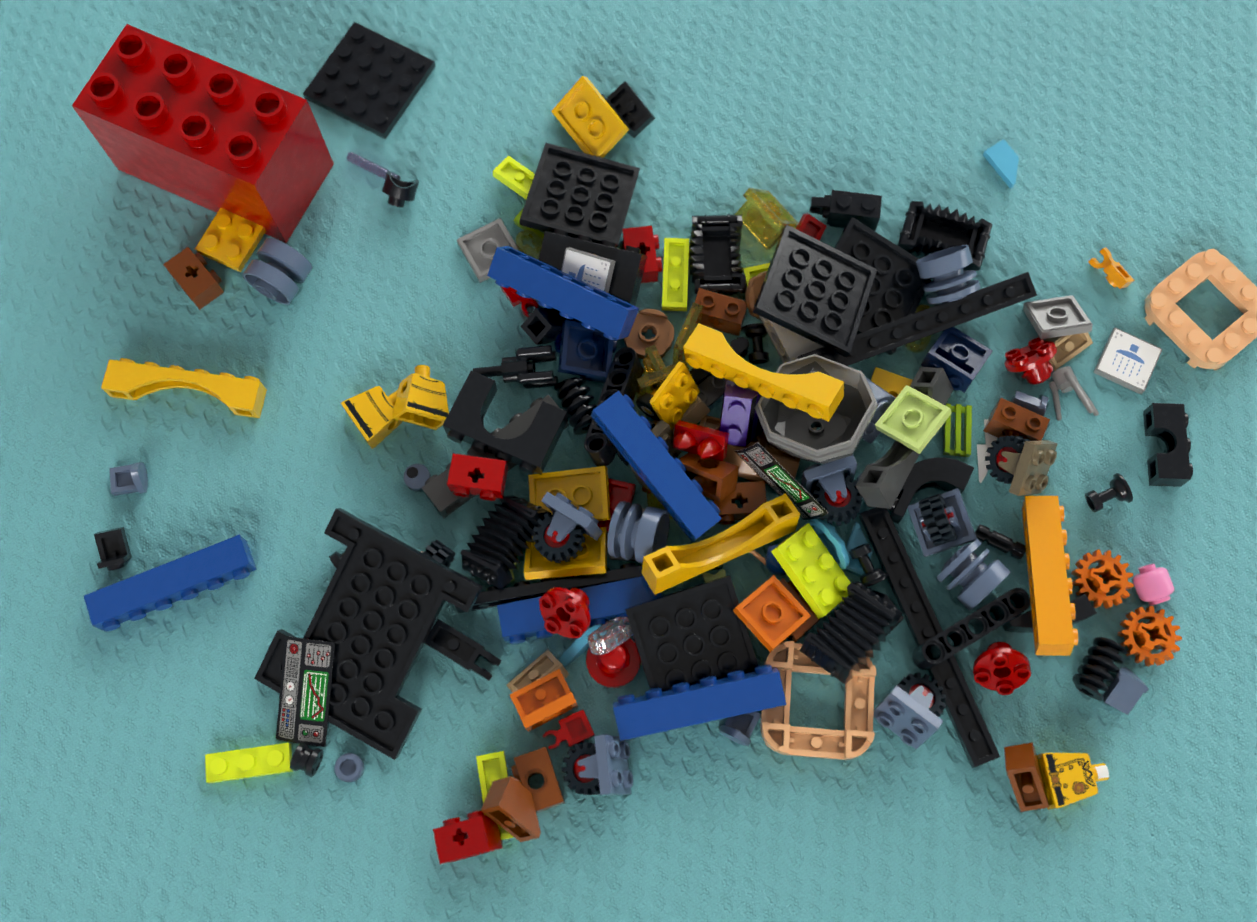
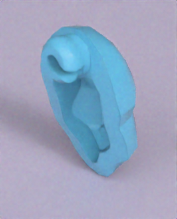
M811 519L805 522L804 525L809 523L840 568L842 570L846 569L850 565V558L845 542L838 535L836 528L821 519Z

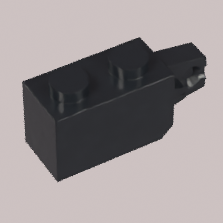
M832 190L831 195L812 197L809 213L822 215L823 218L827 219L826 224L830 227L845 228L847 222L854 218L875 231L880 219L882 196Z

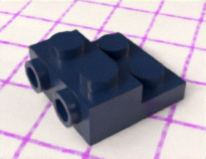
M565 320L562 325L558 372L578 375L580 378L584 377L588 381L605 383L612 364V355L617 347V341L604 337V332L597 329L590 330L583 327L580 322Z
M955 327L943 331L927 353L921 366L943 368L955 391L961 390L965 393L993 351Z

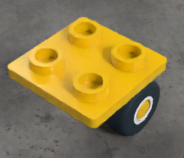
M679 361L667 377L660 374L653 377L649 383L653 392L651 394L647 392L641 393L636 400V405L650 418L665 421L672 430L675 424L682 419L689 406L696 400L700 390L685 363Z

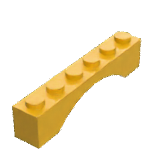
M702 324L697 325L683 346L685 362L691 367L701 368L717 378L730 380L741 388L754 390L765 398H773L783 402L787 407L807 412L816 419L821 418L829 422L844 397V381L821 372L788 375L758 368L740 357L727 343L722 332Z
M120 358L119 361L109 359L101 389L110 397L137 400L147 394L164 389L186 388L198 390L220 400L235 415L260 418L267 392L261 381L252 376L237 378L225 372L216 375L210 374L203 369L188 371L176 365H170L167 368L160 367V365L153 362L139 364L127 358Z
M787 494L781 495L763 503L743 520L712 537L688 545L666 546L644 556L642 575L654 595L794 532L800 513Z

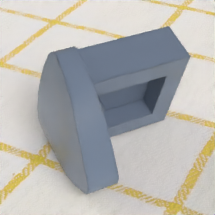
M1016 391L1011 402L1044 416L1049 397L1040 395L1038 399Z
M143 462L109 468L111 493L114 496L147 492L148 476Z
M1121 667L1116 673L1114 681L1110 684L1109 690L1103 694V701L1128 715L1143 693H1146L1149 688L1130 669Z
M756 711L728 717L725 725H721L718 731L738 744L749 746L751 742L749 738L761 714Z

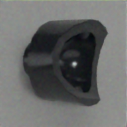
M388 171L386 172L382 192L389 195L387 201L389 204L396 207H404L405 201H414L419 181L417 179L410 182L401 181Z

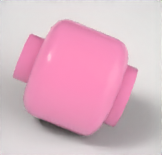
M1154 563L1138 568L1140 573L1133 577L1132 582L1141 601L1148 602L1149 605H1156L1171 599L1170 595L1175 589L1166 568H1156Z

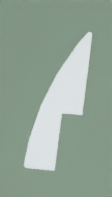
M984 419V427L988 419ZM986 432V444H977L980 483H982L988 472L986 465L990 464V461H985V456H990V453L986 452L987 448L993 447L991 443L997 440V437Z

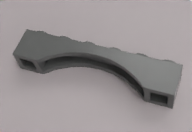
M920 367L910 385L913 389L943 405H946L954 390L943 368ZM895 440L882 458L866 465L856 487L867 506L891 509L920 454Z

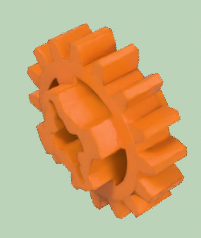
M1100 549L1092 554L1086 553L1082 556L1083 560L1080 559L1075 563L1079 569L1073 570L1071 574L1077 577L1072 582V585L1079 586L1080 588L1076 595L1085 594L1089 601H1094V608L1097 609L1103 603L1104 608L1109 609L1113 604L1117 606L1123 603L1122 599L1130 596L1127 590L1134 587V584L1128 582V579L1134 575L1130 572L1126 573L1125 569L1129 564H1121L1119 562L1121 560L1120 555L1112 558L1110 550H1107L1102 555ZM1093 563H1098V566H1096V569H1095V568L1088 569V567H1089L1091 564H1093ZM1109 590H1117L1113 595L1106 596Z
M1149 606L1146 610L1143 607L1135 609V613L1131 611L1126 614L1128 620L1120 622V625L1125 628V630L1118 632V636L1124 637L1125 640L1120 645L1128 647L1129 650L1125 654L1126 656L1132 654L1136 656L1135 663L1145 660L1147 667L1153 665L1154 662L1159 666L1164 664L1165 660L1169 661L1174 658L1171 652L1175 653L1180 650V647L1175 644V642L1182 640L1181 636L1175 635V631L1180 629V626H1172L1171 622L1174 617L1165 618L1164 609L1155 613L1154 606ZM1141 619H1150L1146 624L1143 622L1138 623ZM1153 649L1162 650L1161 652L1156 654L1150 653V651Z

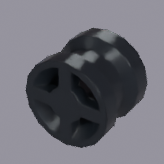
M300 743L292 756L290 769L294 771L302 770L307 776L313 777L321 764L323 750L318 748L313 750L307 744Z

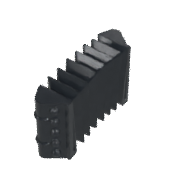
M922 201L910 202L897 246L910 254L916 251L918 257L922 252L924 256H927L930 253L932 254L947 248L969 245L973 263L963 268V271H977L981 269L992 229L990 222L981 218L975 223V215L968 220L966 213L959 216L958 209L950 213L949 207L941 210L940 204L933 210L931 203L924 208Z
M705 214L704 216H692L689 267L690 275H693L692 283H695V294L698 293L699 288L723 294V292L725 294L730 293L731 295L738 292L746 293V276L743 274L740 260L741 254H739L743 227L742 215Z
M514 495L503 496V499H500L502 504L494 503L496 511H488L490 518H482L485 526H476L480 535H471L475 543H467L470 550H462L460 552L462 568L465 571L500 589L508 585L513 579L510 569H517L514 564L520 563L517 556H524L522 549H529L526 542L534 543L532 536H535V532L533 529L534 526H539L537 523L539 518L543 521L545 519L544 514L552 515L551 512L543 509L541 506H536L527 502L524 498H518Z
M859 581L851 582L848 585V597H842V603H839V610H834L835 617L828 616L829 623L823 622L824 629L816 627L818 634L809 633L805 637L800 649L812 662L817 663L844 685L853 678L852 670L859 671V663L867 665V657L874 658L873 650H880L879 641L886 642L885 633L890 634V626L894 627L902 616V612L891 605V602L888 603L871 591V588H867Z

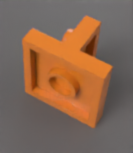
M775 575L770 577L733 610L769 652L782 644L811 617Z
M560 669L510 694L520 719L528 732L578 707Z

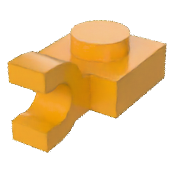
M1107 248L1099 251L1104 257L1102 263H1099L1096 258H1091L1088 261L1094 268H1104L1103 271L1107 274L1106 280L1115 288H1126L1135 281L1119 262L1113 260L1112 254Z

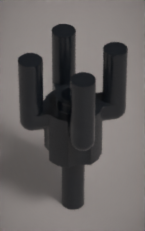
M551 345L519 348L516 350V357L502 358L501 366L473 368L474 372L485 377L503 376L504 383L519 382L527 389L551 387L558 384V376H554L553 371L536 372L535 363L557 361L556 351H552Z

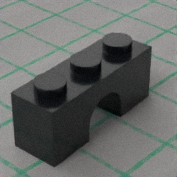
M1152 403L1143 411L1145 436H1155L1162 439L1166 444L1167 453H1156L1147 460L1149 486L1181 487L1191 480L1193 475V465L1189 463L1191 441L1187 438L1186 430L1189 422L1188 414L1185 413L1184 404Z

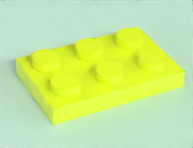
M809 523L803 525L771 551L818 619L826 616L842 601V597L848 596L847 587L851 582Z

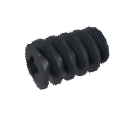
M584 377L569 378L554 386V389L558 391V398L562 400L561 405L566 409L568 418H570L569 424L574 427L573 433L575 435L588 433L593 419L591 417L592 411L597 407L596 404L589 405L594 400L592 395L585 396L590 391V387H581L586 383V378Z
M1096 637L1093 640L1094 646L1088 649L1089 655L1083 658L1084 665L1078 667L1079 674H1075L1072 681L1075 687L1083 694L1103 701L1104 696L1098 691L1109 690V687L1103 682L1104 680L1108 682L1114 681V677L1109 674V671L1117 673L1119 668L1114 662L1124 663V659L1119 653L1126 654L1128 652L1120 644L1109 638Z

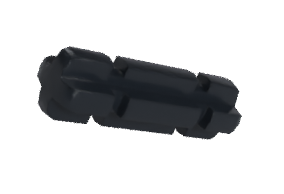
M979 525L976 528L975 534L979 541H986L987 545L1006 554L1009 552L1010 556L1021 559L1026 552L1024 544L1014 543L1013 539L994 530L991 532L989 531L990 528L984 525Z

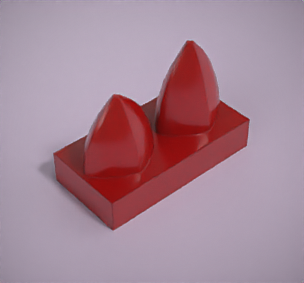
M679 420L675 424L673 448L698 454L701 459L712 458L723 461L727 456L729 433Z

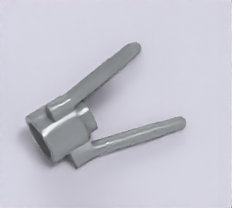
M1070 366L1060 368L1051 374L1053 381L1049 383V386L1052 390L1058 421L1062 419L1058 390H1061L1062 393L1074 390L1087 411L1098 416L1099 412L1079 384Z

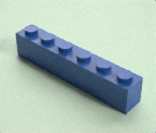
M510 246L496 248L487 275L495 279L497 285L505 288L511 287L517 290L516 293L519 296L525 298L532 297L538 300L540 306L548 309L554 308L560 311L559 314L567 319L575 318L582 322L581 325L583 327L604 332L603 336L613 341L629 337L639 310L634 305Z
M618 390L593 409L591 417L691 542H694L722 519L719 516L720 510L713 501H707L702 495L703 489L695 479L690 480L686 475V468L678 458L673 459L667 451L669 447L661 437L656 438L650 430L652 426L643 415L639 416L633 409L635 405L626 394L622 395Z
M239 534L84 595V600L92 626L100 630L112 631L128 620L137 621L147 616L146 613L153 610H165L173 605L172 603L181 599H193L199 595V592L206 589L215 590L224 586V582L229 580L244 579L250 575L249 572L257 569L247 541Z
M643 576L581 588L587 594L590 601V628L600 624L605 626L606 621L616 619L617 623L628 622L625 612L626 608L663 597L662 592L654 595ZM541 597L497 605L502 637L505 642L510 641V644H519L525 642L526 637L537 636V639H544L553 636L544 626L545 621L541 615L539 603Z
M762 665L756 667L755 672L744 674L742 670L734 671L727 674L728 678L717 680L715 676L701 679L700 684L689 686V683L685 682L673 685V690L662 692L661 688L646 691L645 696L634 698V694L618 697V702H613V710L620 741L786 705L780 672L776 667L772 668L771 665Z

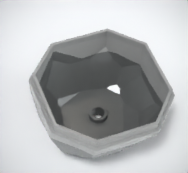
M813 354L781 364L776 373L794 375L821 372L844 381V397L829 422L821 418H813L807 412L797 408H789L783 402L763 396L758 401L755 410L766 439L771 446L806 461L826 464L853 455L874 416L878 404L865 375L861 371ZM819 427L821 429L813 430L812 428Z

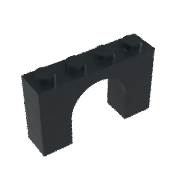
M554 228L553 233L545 231L539 261L561 271L565 250L568 247L614 260L615 266L608 294L631 305H636L647 256L640 254L641 249L627 245L625 250L616 248L617 243L602 240L601 244L592 242L593 237L578 234L576 239L568 237V231Z
M471 371L443 424L447 437L457 443L462 441L469 443L471 448L477 452L485 454L487 451L492 453L496 459L505 460L507 464L510 462L519 465L522 471L528 474L536 472L542 475L568 422L567 411L543 401L532 424L525 433L512 439L495 437L484 428L483 424L484 416L497 392L495 380Z

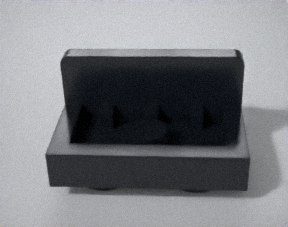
M626 81L608 97L602 94L603 98L628 127L629 131L627 133L634 138L656 119Z

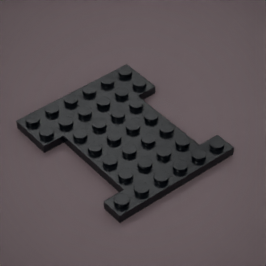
M336 508L324 534L343 543L347 548L303 639L335 643L328 722L395 760L399 757L422 710L420 707L400 697L399 693L444 602L447 601L468 613L472 610L483 586L349 512ZM283 629L276 632L254 678L280 693L285 636L295 637Z

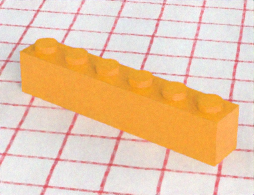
M1025 496L1022 505V518L1035 655L1070 656L1073 647L1078 645V631L1073 629L1072 620H1075V604L1070 603L1069 595H1072L1073 585L1072 579L1067 578L1066 572L1070 567V558L1068 553H1064V546L1067 545L1066 529L1061 527V522H1064V507L1059 506L1058 496Z

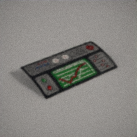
M759 443L735 451L779 496L787 494L803 520L816 519L828 514Z
M285 636L276 730L277 740L297 744L305 743L313 746L326 745L334 642Z

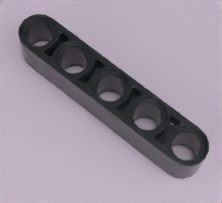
M624 347L614 355L597 406L618 390L622 395L626 394L632 402L634 401L643 374V367L633 348ZM592 419L584 442L585 450L596 466H608L613 462L617 448Z
M1021 588L1011 589L914 649L912 653L914 664L922 670L931 669L1026 611L1030 606L1028 593ZM1010 599L1015 602L1016 607L1011 604ZM989 611L994 614L995 620L991 618ZM968 624L973 626L975 634L970 631ZM947 636L953 640L954 647L948 643ZM925 649L931 652L933 660L926 656Z

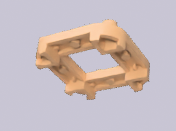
M1209 249L1192 256L1160 282L1144 300L1147 315L1145 320L1148 325L1151 326L1155 323L1190 358L1187 364L1193 368L1198 366L1204 369H1214L1215 371L1224 366L1257 338V286L1229 259L1215 249ZM1207 279L1243 313L1240 318L1213 340L1176 304Z
M786 641L778 645L769 653L764 665H771L772 668L776 667L779 670L786 705L761 710L760 730L766 746L783 755L850 760L863 754L873 742L875 732H873L874 683L877 674L876 667L870 658L867 657V665L859 663V671L852 670L853 678L845 684L843 730L797 727L789 725L792 672L831 674L817 663L812 662L809 657L800 651L803 644Z

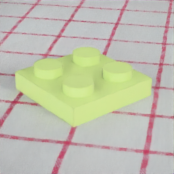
M906 385L876 422L875 427L878 431L920 454L952 412L949 407Z

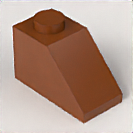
M1033 742L1004 747L1006 772L1020 811L1048 808L1049 801Z
M512 776L493 781L480 811L520 842L539 838L541 831L531 792L522 785L520 780Z

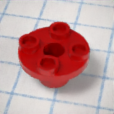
M1038 337L1029 341L1028 345L1021 349H1012L1006 352L1004 364L1009 372H1023L1022 378L1026 379L1029 384H1040L1048 380L1051 372H1053L1049 360L1055 356L1057 348L1053 342L1044 341V339Z
M555 587L549 589L540 598V612L545 621L544 626L549 633H557L567 638H580L588 630L591 622L589 613L590 601L583 590L579 588L568 590L562 587Z
M615 632L603 634L589 646L586 655V665L591 677L600 685L609 688H620L630 683L636 677L641 664L635 642L628 636Z
M994 642L988 646L987 651L980 654L974 661L973 674L975 682L981 686L997 691L1000 695H1009L1014 689L1021 687L1028 681L1031 676L1029 660L1024 654L1014 650L1008 643Z

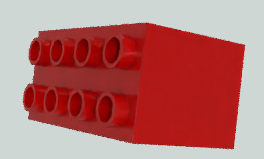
M126 24L72 104L74 110L118 170L216 213L220 208L263 226L266 230V235L285 243L288 242L334 165L306 99L129 24Z

